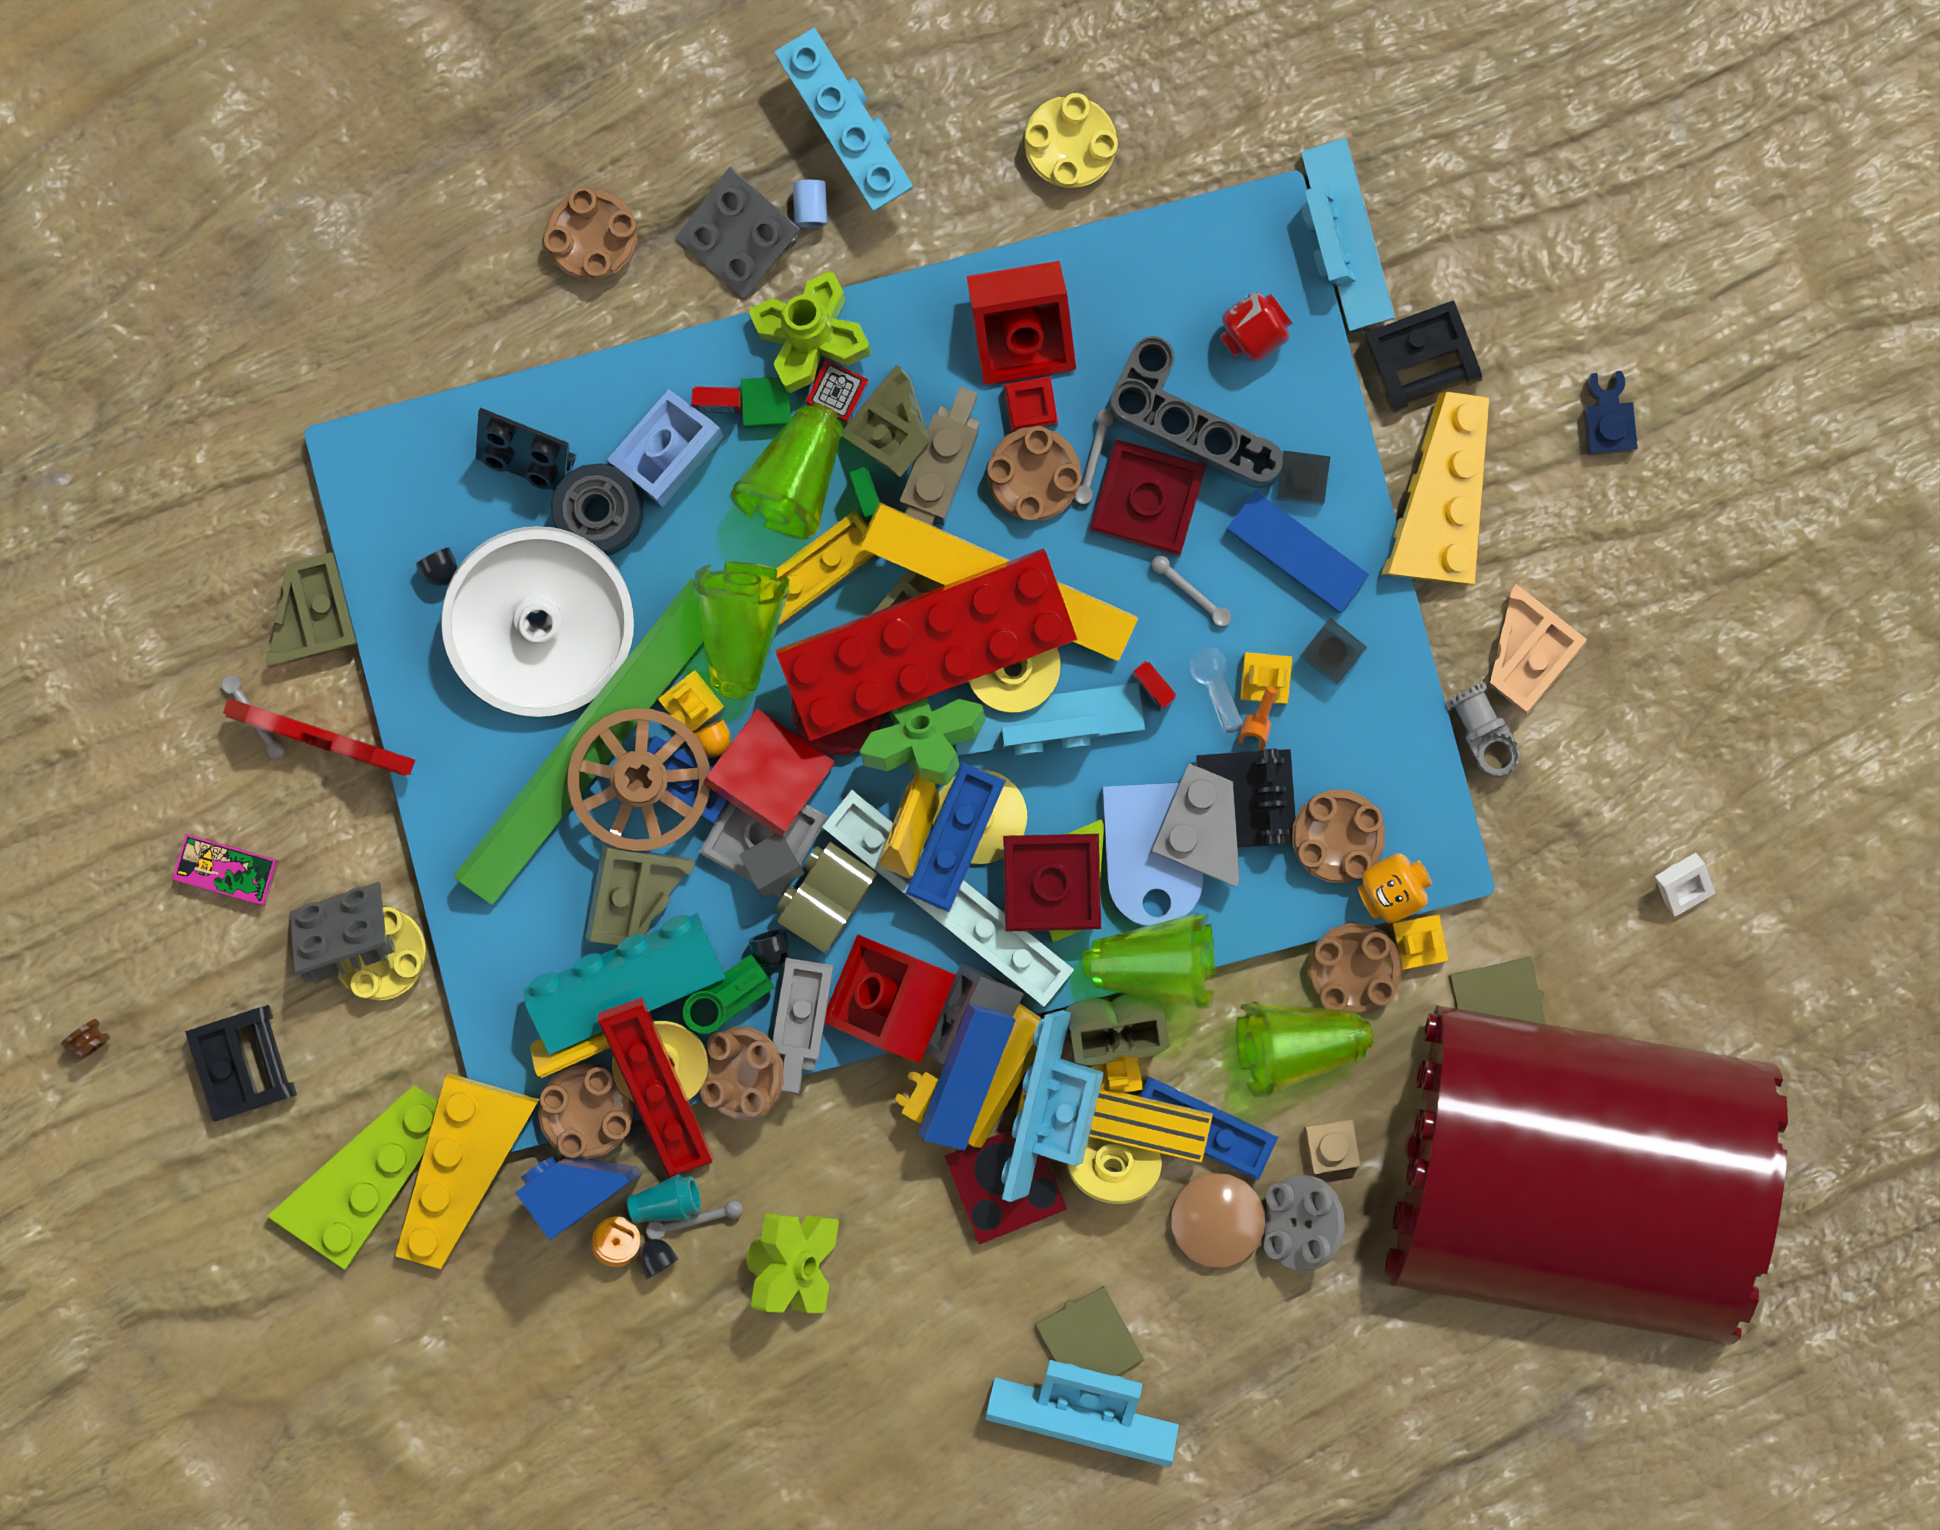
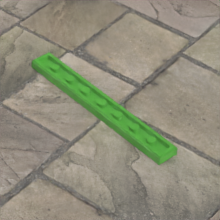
M691 578L453 876L464 886L493 905L571 808L572 804L568 791V768L572 753L580 738L599 720L615 712L634 708L650 709L729 608ZM637 720L621 722L609 727L619 743L622 744L637 725ZM598 735L588 747L582 760L605 765L613 753ZM579 771L581 794L596 775Z

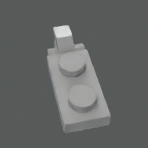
M786 958L773 1043L776 1045L783 1062L784 1083L781 1089L782 1092L799 1093L803 1070L815 1071L816 1060H819L834 965Z

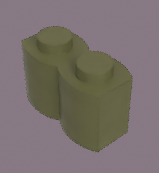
M829 842L824 850L816 846L802 867V870L808 874L798 890L790 886L775 910L781 913L777 921L780 925L826 955L879 876L878 873L831 842Z
M1149 991L1130 992L1116 998L1112 1002L1104 999H1087L1076 1002L1065 1009V1011L1071 1013L1068 1034L1075 1063L1101 1065L1109 1063L1121 1055L1134 1058L1149 1057L1159 1054L1170 1047L1166 1017L1159 994Z

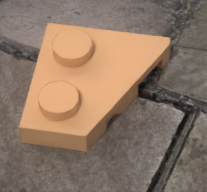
M1515 584L1510 593L1490 686L1528 715L1587 644V639Z

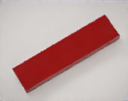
M641 997L598 1013L599 1025L668 1178L712 1163V1152L644 998Z

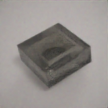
M1284 450L1282 452L1283 465L1279 473L1276 499L1324 505L1331 456Z
M1329 618L1300 654V657L1332 683L1338 685L1366 650L1367 646L1333 619Z

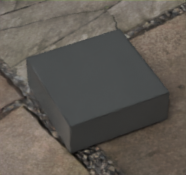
M774 834L739 854L762 897L767 896L804 874L784 836L781 838Z

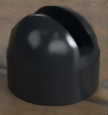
M450 547L432 553L416 563L424 580L434 586L449 584L457 570L456 559Z
M784 929L767 931L748 940L752 955L757 963L764 967L773 968L783 963L788 957L789 942Z
M659 1239L645 1242L639 1248L637 1254L639 1268L647 1280L679 1260L672 1247Z

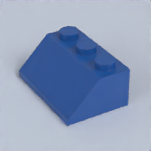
M554 1155L543 1160L522 1175L520 1178L525 1183V1186L515 1193L548 1239L551 1240L631 1183L642 1173L637 1166L577 1157H567L559 1161Z

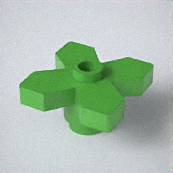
M925 697L889 711L890 718L895 725L870 733L860 750L863 764L866 767L888 772L906 763L908 770L914 775L919 770L922 780L940 785H948L960 766L957 753L951 745L976 738L986 721L983 705L957 699L939 709L931 711L928 699Z

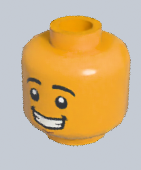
M1396 853L1366 868L1362 876L1363 884L1358 886V891L1368 912L1375 920L1381 917L1388 923H1396L1427 906L1428 895L1426 888L1433 884L1420 860L1411 863L1404 854Z

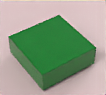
M779 377L741 379L744 428L792 425L790 393L786 392Z
M863 467L851 471L849 474L865 521L869 522L877 508L879 499L869 470Z

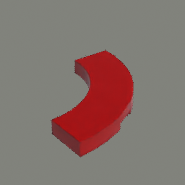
M227 699L223 711L227 718L300 742L304 741L306 744L405 777L411 775L415 759L234 699Z

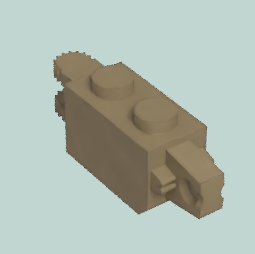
M960 386L951 410L940 406L938 413L933 414L927 429L930 442L917 456L900 499V508L906 510L905 514L934 526L935 522L945 525L978 439L980 421L971 418L978 393Z

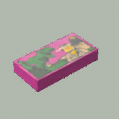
M185 834L172 879L266 906L279 860Z

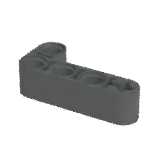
M1157 336L1145 337L1138 341L1113 390L1110 410L1115 421L1131 431L1199 463L1205 464L1248 486L1261 488L1273 483L1283 465V456L1279 447L1259 435L1163 391L1162 389L1174 362L1173 349L1166 340ZM1148 350L1157 351L1164 358L1165 365L1159 371H1146L1139 363V356ZM1125 393H1137L1144 400L1145 408L1138 414H1127L1120 408L1119 398ZM1168 413H1179L1187 421V429L1181 434H1169L1163 428L1161 419ZM1210 433H1222L1229 440V451L1222 455L1212 454L1205 446V437ZM1240 442L1247 445L1242 453L1243 455L1256 459L1260 453L1265 454L1268 457L1266 465L1272 468V470L1264 469L1261 474H1256L1252 471L1254 463L1242 456L1237 465L1231 463V460L1238 451Z

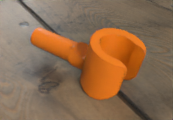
M1267 686L1258 710H1256L1255 714L1245 717L1238 738L1239 744L1242 745L1244 737L1255 736L1260 740L1258 751L1266 747L1272 725L1268 719L1269 712L1278 692L1275 687Z

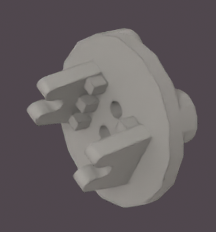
M1310 1175L1289 1177L1282 1183H1274L1270 1186L1266 1194L1267 1204L1265 1208L1264 1249L1266 1254L1274 1260H1279L1284 1266L1297 1271L1320 1269L1332 1261L1341 1247L1345 1230L1343 1207L1336 1192L1324 1180Z

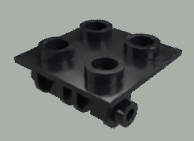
M480 407L478 411L476 459L481 460L487 467L495 471H508L521 476L537 488H550L553 490L556 489V486L566 476V471L570 472L572 470L577 454L569 452L568 442Z
M1263 749L1253 752L1196 755L1197 767L1233 781L1237 848L1292 844V827L1296 817L1291 749Z

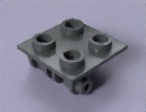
M729 167L675 238L745 300L785 249L787 251L796 244L800 238L797 235L800 228L738 172Z
M380 882L364 887H356L346 893L319 902L308 903L301 908L290 911L294 972L296 976L301 975L304 982L312 980L315 984L320 983L323 980L338 976V970L342 975L347 974L348 967L345 960L349 958L355 970L361 969L359 954L365 966L379 961H386L389 954L396 952L391 935H386Z

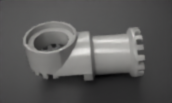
M1483 682L1470 688L1469 692L1466 690L1463 695L1460 693L1447 701L1449 708L1456 709L1468 731L1465 738L1475 755L1477 767L1485 775L1499 778L1506 776L1515 769L1519 762L1520 753L1518 745L1504 719L1497 718L1485 695L1487 687ZM1491 743H1502L1509 749L1511 755L1510 762L1505 768L1494 769L1485 762L1484 751Z

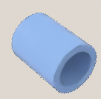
M822 180L794 182V223L799 228L826 226V182Z

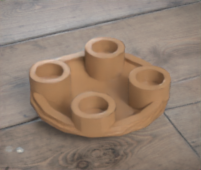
M589 187L574 189L569 196L565 197L552 210L544 234V243L553 262L566 274L582 280H601L619 272L632 258L638 242L637 223L630 207L614 194L600 189L592 190Z
M1042 426L1021 428L1005 436L993 450L987 467L988 485L996 502L1010 515L1027 521L1047 520L1063 512L1075 498L1081 482L1080 461L1072 445L1059 433Z
M1330 789L1314 795L1300 808L1292 827V845L1298 861L1311 875L1326 882L1348 883L1362 878L1366 868L1378 863L1385 846V827L1380 809L1371 804L1367 798L1350 790Z
M1347 923L1330 929L1317 940L1309 955L1308 977L1313 992L1319 997L1323 1006L1330 1011L1363 1014L1378 1009L1393 1001L1396 989L1401 981L1402 961L1396 945L1385 932L1369 924Z
M750 1026L731 1027L724 1032H716L710 1036L706 1052L708 1072L700 1090L703 1102L709 1107H716L721 1114L733 1120L751 1121L768 1113L778 1101L784 1083L783 1062L776 1045L765 1033Z
M591 1064L567 1067L552 1077L541 1093L538 1108L541 1130L550 1144L566 1157L582 1159L604 1156L619 1146L630 1131L634 1112L632 1101L618 1088L613 1073L605 1067Z
M1210 1173L1192 1180L1179 1192L1171 1208V1229L1177 1245L1191 1260L1206 1267L1227 1268L1244 1261L1257 1249L1265 1230V1212L1258 1194L1245 1181L1228 1173Z

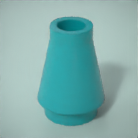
M677 1174L638 1194L628 1196L627 1206L634 1224L647 1221L690 1220L692 1214L701 1212V1198L695 1179L692 1176L682 1177L680 1174Z

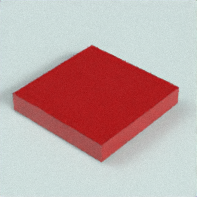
M756 709L708 773L703 784L782 838L828 775L835 761L813 748L759 709Z

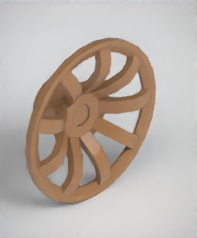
M634 708L622 710L602 718L580 738L572 753L568 768V791L571 804L579 820L589 832L601 841L620 849L649 851L668 846L682 838L694 827L702 815L709 798L710 788L705 786L703 782L710 772V766L705 750L696 735L681 721L669 714L653 709ZM637 720L635 751L627 753L609 727L621 722ZM649 721L663 724L676 732L654 755L647 752ZM598 735L616 757L617 761L614 766L582 760L588 747ZM686 741L695 756L698 767L666 770L663 763ZM579 771L610 778L611 786L582 800L579 788ZM699 780L698 795L693 808L665 790L667 783ZM617 797L622 804L610 832H608L593 819L588 811ZM658 800L685 817L676 828L664 835H661L653 804ZM633 807L641 808L650 839L634 840L621 837Z

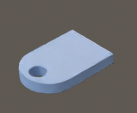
M1180 783L1102 787L1109 894L1114 905L1126 918L1143 926L1161 927L1181 920L1191 912L1201 895L1203 873L1151 852ZM1159 889L1168 895L1170 907L1165 915L1152 917L1145 912L1143 898L1150 890Z

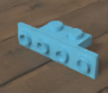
M815 27L774 51L873 213L914 188L888 146L892 142V138L879 117L871 119L863 106L868 100L862 88L854 77L850 80L846 79Z
M1345 137L1301 151L1311 187L1305 190L1308 203L1301 206L1304 221L1309 232L1316 231L1320 248L1314 250L1315 262L1320 276H1328L1329 281L1338 287L1349 331H1356L1395 319V313L1347 138Z
M1139 683L1052 694L1039 706L1020 713L1001 712L986 704H982L986 721L978 735L974 739L955 745L957 756L1014 748L1015 756L1043 752L1042 744L1061 742L1062 749H1073L1090 746L1091 737L1145 730Z
M1061 1010L1047 1014L1036 1028L1034 1034V1046L1037 1047L1034 1064L1027 1070L1023 1081V1091L1027 1093L1023 1111L1018 1113L1012 1129V1136L1016 1139L1012 1156L1008 1158L1002 1171L1001 1180L1005 1184L1003 1200L1012 1202L1029 1195L1038 1154L1073 1166L1083 1163L1104 1072L1060 1059L1071 1016L1070 1012Z
M1049 1360L1041 1389L995 1377L985 1417L987 1421L1170 1468L1173 1462L1179 1424L1135 1413L1140 1400L1142 1383Z

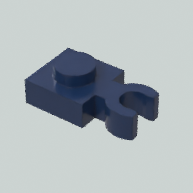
M1615 371L1613 373L1614 386L1612 390H1603L1599 386L1597 373H1591L1588 376L1587 390L1590 396L1596 400L1597 405L1586 406L1583 409L1588 456L1633 452L1638 449L1633 402H1619V395L1625 387V377L1622 371Z

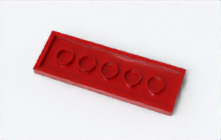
M1043 548L779 648L775 652L809 741H812L1078 639L1047 553Z

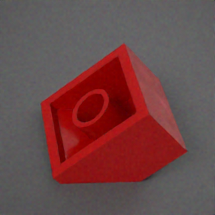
M1060 261L966 276L984 385L1077 370L1068 295Z
M857 934L828 1004L825 1024L881 1049L921 1063L956 974Z

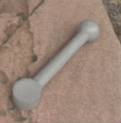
M1101 409L1096 415V421L1099 425L1082 485L1079 486L1075 496L1077 503L1082 505L1088 504L1093 498V492L1090 487L1107 428L1115 420L1109 409Z
M1160 555L1153 559L1151 564L1153 571L1157 574H1165L1212 615V621L1215 625L1223 627L1230 623L1231 613L1229 610L1216 607L1170 567L1167 557Z
M233 675L226 676L222 680V689L226 693L233 695L237 701L251 705L241 691V680ZM255 727L268 746V756L274 760L282 758L285 754L284 745L279 741H275L269 731Z
M732 1200L724 1208L693 1215L690 1220L670 1221L667 1223L652 1221L647 1226L646 1233L650 1239H661L666 1232L723 1217L737 1219L742 1215L743 1207L740 1202Z

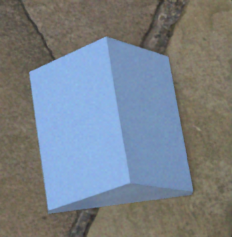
M668 389L609 456L607 461L630 478L639 489L663 508L723 440L724 436L720 428L713 421Z

